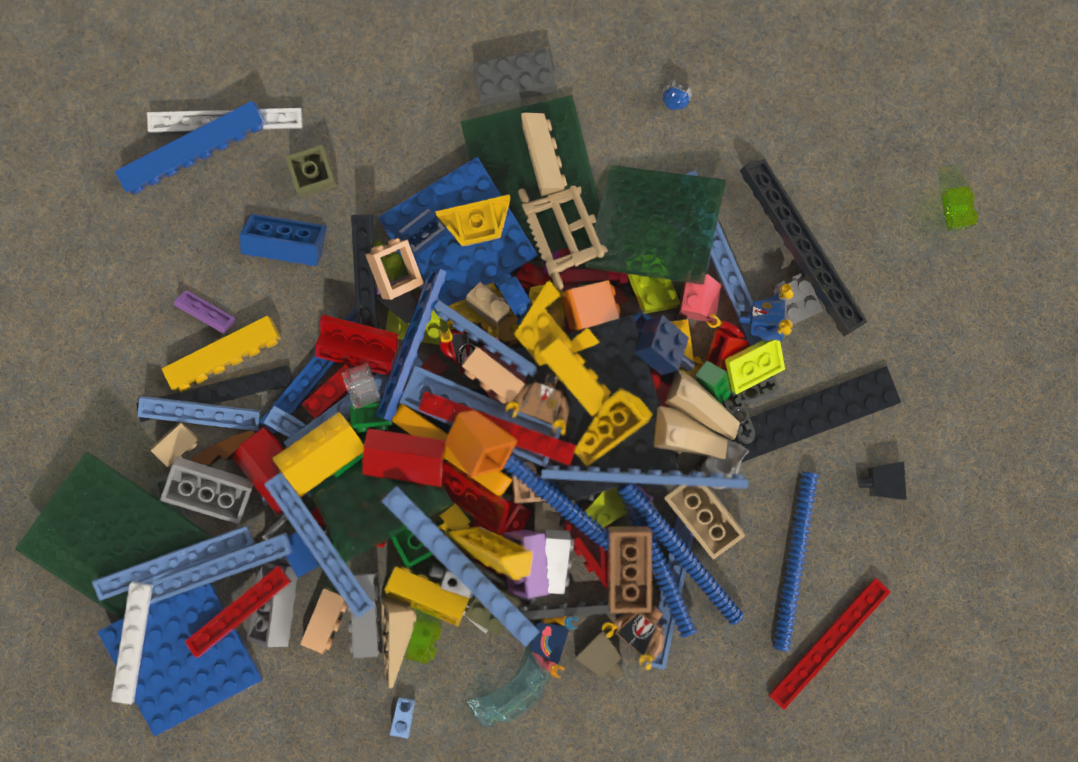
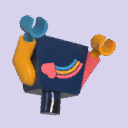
M578 617L542 618L541 621L537 622L536 629L539 633L531 640L529 650H531L532 656L539 665L548 670L553 677L561 678V676L557 675V670H565L563 666L556 664H559L569 629H577V627L572 625V620H578Z

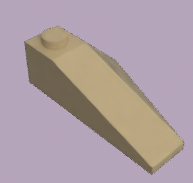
M677 370L666 404L734 440L740 422L695 378L681 370Z
M658 406L654 447L726 460L727 439L679 410Z
M384 597L381 598V621L384 623V630L386 632L385 635H382L384 649L387 651L383 655L384 673L388 688H393L413 631V622H416V612L407 602Z

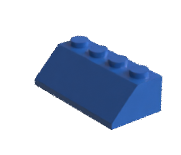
M251 214L240 233L241 254L317 266L322 256L327 226Z

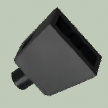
M904 462L868 468L869 476L858 477V487L869 488L870 496L907 500Z

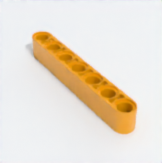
M402 403L399 404L395 415L391 419V421L413 436L446 440L449 435L411 407ZM447 446L444 458L467 474ZM501 470L472 477L499 496L503 495L513 480Z

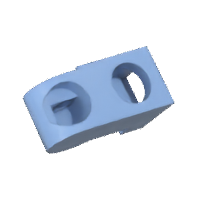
M399 697L390 735L402 738L409 737L415 700Z

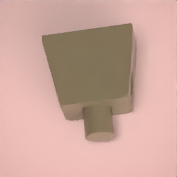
M602 629L575 655V658L601 678L609 672L616 680L624 672L617 664L621 659V655Z

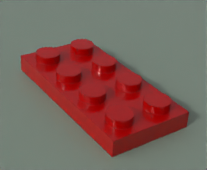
M447 461L444 463L445 472L439 492L495 534L499 535L502 533L510 504L474 478H470L468 474L451 462Z

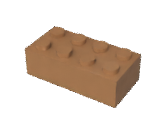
M648 526L608 527V608L610 613L651 612V530Z

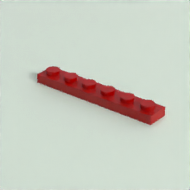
M277 566L185 641L195 658L203 655L292 581L282 567Z

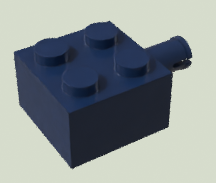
M664 315L645 321L635 354L661 375L677 371L679 367L688 372L695 366L694 361L684 354L689 339L686 334Z

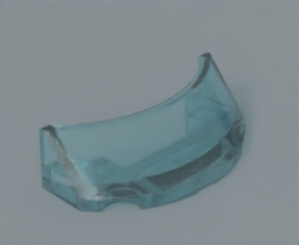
M530 653L525 665L512 681L489 695L470 699L468 703L475 718L485 727H491L498 721L507 723L523 715L540 700L544 694L542 689L544 685L549 683L550 678L533 654Z

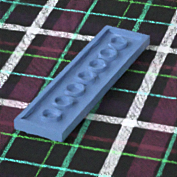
M415 366L399 402L419 411L424 392L427 391L559 439L562 432L561 429L556 428L554 433L552 425L520 411L517 412L515 417H512L515 411L508 409L507 413H505L507 405L418 366ZM427 414V415H429V416H431V417H433V418H436V419H438V420H440V421H442V422H445V423H447V424H449V425H451V426H453V424H454V423L449 422V421H447V420H444V419L438 418V417H436V416ZM514 446L512 453L544 467L547 466L550 459L518 446Z

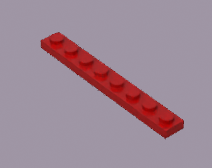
M427 391L424 392L418 409L452 423L455 422L458 414L476 411L512 436L517 441L515 446L567 465L571 464L577 447L576 445Z
M873 578L768 696L785 710L891 591L877 578Z

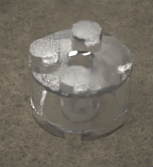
M368 363L345 370L342 373L354 408H361L381 400Z

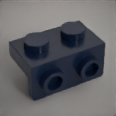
M428 208L409 224L405 225L398 233L404 240H408L411 250L418 256L446 235L448 231L436 218L431 209Z

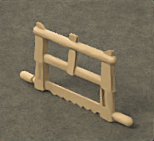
M571 186L568 190L550 194L546 198L529 202L525 189H519L518 194L523 203L521 204L526 216H528L527 222L531 224L529 228L533 230L531 234L535 236L534 240L538 242L536 246L540 248L541 258L546 261L549 276H552L556 289L561 290L563 283L558 274L559 272L574 265L577 267L595 257L602 258L604 252H608L607 248L600 244L592 223L596 222L594 214L588 216L580 197L581 186L578 188ZM573 199L581 219L568 225L560 204ZM551 207L571 253L557 260H554L535 214ZM585 226L593 247L578 251L571 232Z

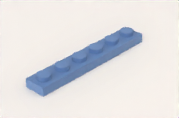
M438 301L434 306L438 312V317L446 322L447 320L453 322L452 326L458 331L469 333L468 337L474 342L478 343L480 341L485 344L484 348L490 353L494 354L496 352L501 355L500 359L506 364L510 365L512 363L517 366L516 370L522 375L526 376L529 374L533 377L536 374L537 369L535 365L441 301Z
M147 396L139 397L138 417L253 431L259 430L261 410Z

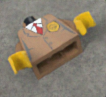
M548 373L544 384L540 382L528 384L507 405L505 413H507L508 409H513L515 412L512 417H515L519 409L520 412L552 423L554 433L557 427H561L562 434H564L569 408L563 391L555 388L559 377Z

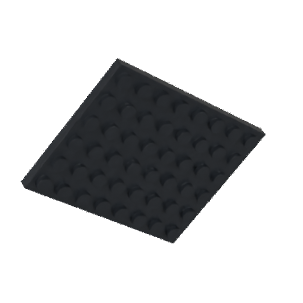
M633 314L589 327L588 329L597 338L599 343L573 354L578 353L585 361L583 366L587 370L590 368L598 377L596 381L599 385L604 384L611 392L609 394L610 397L622 389L639 398L652 413V416L644 425L588 466L582 462L576 453H574L570 465L550 458L551 464L559 465V469H567V466H579V470H588V467H600V471H608V468H620V472H628V469H640V473H649V470H661V474L679 470L673 450L654 447L657 411L660 404L648 363L635 354L640 336ZM585 329L575 331L566 335L572 341ZM525 347L517 349L519 355L535 365L537 369L533 377L529 374L525 376L528 384H534L535 382L544 384L548 373L559 377L548 363L539 365ZM559 378L555 388L563 391L569 408L565 433L562 434L561 432L559 440L578 446L599 411L592 416ZM541 420V421H543V422H545V423H548V424H550V425L553 426L552 423H549V422H547V421ZM556 479L560 493H563V497H568V501L628 484L627 482Z

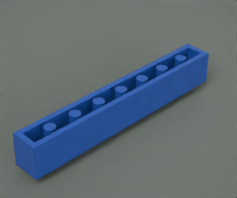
M250 101L116 170L115 173L125 192L135 195L143 192V187L149 184L154 186L161 182V178L174 176L178 173L177 170L195 165L194 161L200 158L202 160L207 159L216 150L222 151L227 149L231 142H240L246 139L247 134L251 132L255 134L262 131L263 126L267 125L257 103Z

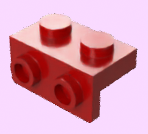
M526 263L520 267L516 278L526 294H529L531 287L545 285L548 281L553 283L552 276L550 277L543 272L544 268Z

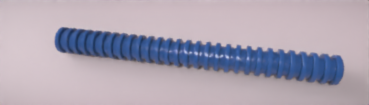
M513 453L510 454L503 469L506 468L508 473H512L511 476H516V480H521V484H526V488H531V492H536V496H541V500H546V504H550V507L555 508L556 512L559 511L561 516L564 515L566 520L569 519L571 524L574 523V526L579 527L580 531H584L585 535H589L590 539L593 538V542H598V546H603V550H608V532H606V528H602V525L597 524L596 520H592L591 516H587L586 512L583 513L581 508L578 509V505H573V501H568V497H563V493H558V489H553V485H548V481H544L542 477L540 478L538 473L535 474L533 469L530 470L529 466H525L523 461L520 462L518 457L515 458Z
M801 472V485H799L800 491H798L800 495L797 497L799 501L796 503L798 507L795 509L797 513L794 515L796 519L793 521L795 525L792 527L794 531L791 533L793 537L792 540L790 539L791 546H789L790 552H788L789 558H787L788 564H786L787 570H785L786 576H784L785 582H783L784 589H782L780 613L777 615L779 616V619L776 621L778 626L775 627L777 632L774 633L776 638L773 639L775 644L772 647L781 651L791 650L789 644L792 643L790 638L793 637L791 632L794 631L792 626L795 625L793 620L796 619L794 613H797L795 607H798L796 601H799V598H797V595L800 594L798 588H801L799 582H802L800 576H803L801 570H804L802 564H805L803 558H806V555H804V552L807 551L805 545H808L806 539H809L807 533H810L808 527H811L809 521H812L810 515H813L811 509L814 508L812 503L815 502L813 497L816 496L814 491L817 490L815 485L818 484L816 478H819V475L810 472Z
M627 482L628 484L621 486L618 491L619 494H623L622 497L627 499L626 502L628 504L631 503V508H635L634 511L639 513L638 516L643 518L642 521L647 522L646 525L651 527L650 530L655 532L654 535L658 537V540L663 541V546H666L670 554L674 555V559L678 560L683 569H686V573L690 574L691 579L694 578L693 581L698 583L697 585L699 588H702V592L709 597L714 606H717L718 611H721L725 619L729 620V624L733 625L741 621L744 616L743 611H740L736 603L732 602V598L728 597L729 595L724 592L723 588H720L721 586L717 583L716 579H712L713 576L709 574L704 565H701L700 560H697L695 555L693 556V552L689 551V547L685 546L684 542H681V538L677 537V533L673 532V528H669L670 525L665 523L666 520L661 518V514H657V509H653L654 506L649 504L650 501L645 499L646 496L641 495V490H637L638 487L633 485L634 483Z
M623 494L619 495L623 499L622 504L625 503L624 508L628 510L629 520L633 522L631 524L632 527L647 526V522H643V518L638 516L639 513L634 511L635 508H631V503L628 504L626 502L627 499L622 497ZM651 531L652 573H655L654 578L658 580L657 585L660 584L659 589L663 591L662 596H665L664 601L668 603L669 613L673 614L672 619L676 621L674 624L678 626L677 631L681 633L679 636L682 638L694 634L697 629L693 628L694 623L690 621L692 618L688 616L689 611L685 609L687 606L683 604L684 599L680 598L681 593H678L679 588L675 586L674 576L670 575L671 570L667 568L669 565L665 563L666 558L662 556L664 553L660 551L661 546L657 545L659 542L655 540L656 536Z

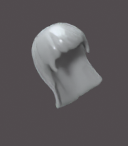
M727 439L726 460L707 457L701 466L700 472H702V476H710L711 473H723V477H731V474H738L744 456L749 453V450L741 444ZM712 487V488H715V489H724V488H727V487Z

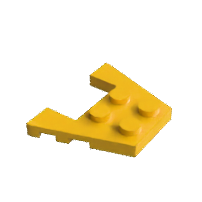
M550 281L545 284L515 332V336L539 365L547 363L539 354V351L557 336L561 339L566 338L572 346L570 348L572 353L599 343L588 328L571 341L546 311L545 308L561 296Z

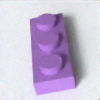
M187 290L177 297L174 302V306L223 334L235 323L236 318Z

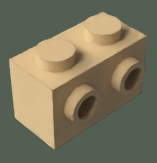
M481 282L474 287L466 298V305L495 329L509 314L510 306L508 302L502 297L499 298L494 294L491 287L488 285L484 286Z
M178 422L151 447V452L169 467L171 464L173 465L176 456L182 458L181 455L186 450L190 452L194 449L198 439L183 422Z

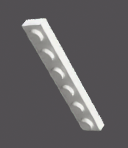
M130 583L111 701L125 704H132L134 702L153 585Z

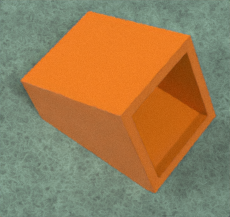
M609 280L567 290L561 294L560 297L571 333L619 319L620 308L617 303L615 304L613 297L615 296V290L613 285L609 283Z
M476 411L458 414L445 444L471 478L503 470L517 441Z

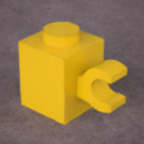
M455 503L440 515L445 523L437 526L439 530H445V536L448 538L450 529L457 531L470 528L468 524L471 520Z

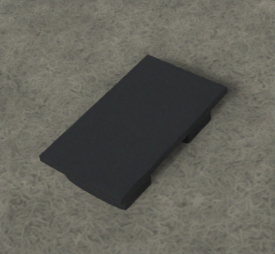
M407 292L393 299H382L381 295L377 297L383 305L407 325L411 322L418 301Z

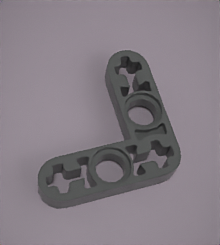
M769 377L738 394L733 393L731 390L730 396L735 399V408H733L729 397L727 400H723L724 407L732 415L740 412L745 417L739 421L740 424L736 434L739 442L749 444L755 437V429L745 406L775 396L778 390V383L775 379ZM766 384H769V386L772 387V391H769V389L766 388ZM749 389L756 392V395L752 398L745 395V392ZM743 425H745L746 432L749 433V437L747 438L745 435H742Z

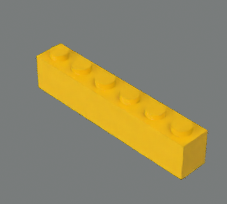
M265 316L162 368V371L172 390L186 391L190 388V384L204 382L208 379V375L212 373L215 375L226 370V366L230 364L232 366L237 365L243 361L242 358L248 355L250 357L260 353V349L266 346L271 348L277 345V340L281 339L272 318Z

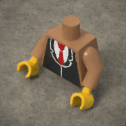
M655 606L649 614L646 612L626 613L613 620L612 624L605 623L602 627V631L606 628L611 630V632L607 633L606 637H611L614 630H617L616 634L641 655L639 665L641 666L643 662H648L646 670L651 669V661H654L664 648L665 636L663 632L665 629L658 623L663 612Z

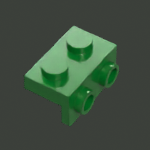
M380 402L350 405L351 428L356 429V432H367L368 428L376 427V430H388V426H392V421L375 416Z

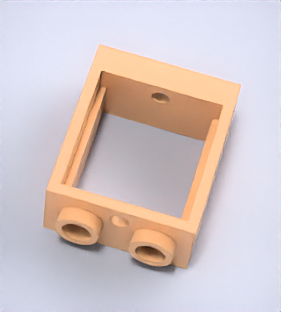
M394 238L388 241V245L384 247L382 245L376 246L371 249V253L366 254L382 299H393L424 284L408 240ZM400 249L410 277L390 286L380 257Z

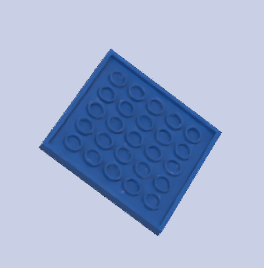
M478 157L380 215L378 219L391 240L394 238L404 240L398 232L428 208L431 209L436 218L441 222L436 215V211L501 197V194ZM509 207L502 235L499 239L462 247L441 222L448 233L420 255L416 256L412 251L424 284L430 268L446 271L445 282L440 288L438 301L447 306L465 300L479 282L484 286L489 285L505 273L510 274L538 257V254ZM424 284L419 286L421 290H423ZM433 307V310L435 311V313H436V315H437L438 312H437V310L435 309V307Z
M211 582L149 605L134 700L154 737L262 681V677L236 628L199 658H195L186 645L185 641L225 609ZM125 617L97 631L116 668Z

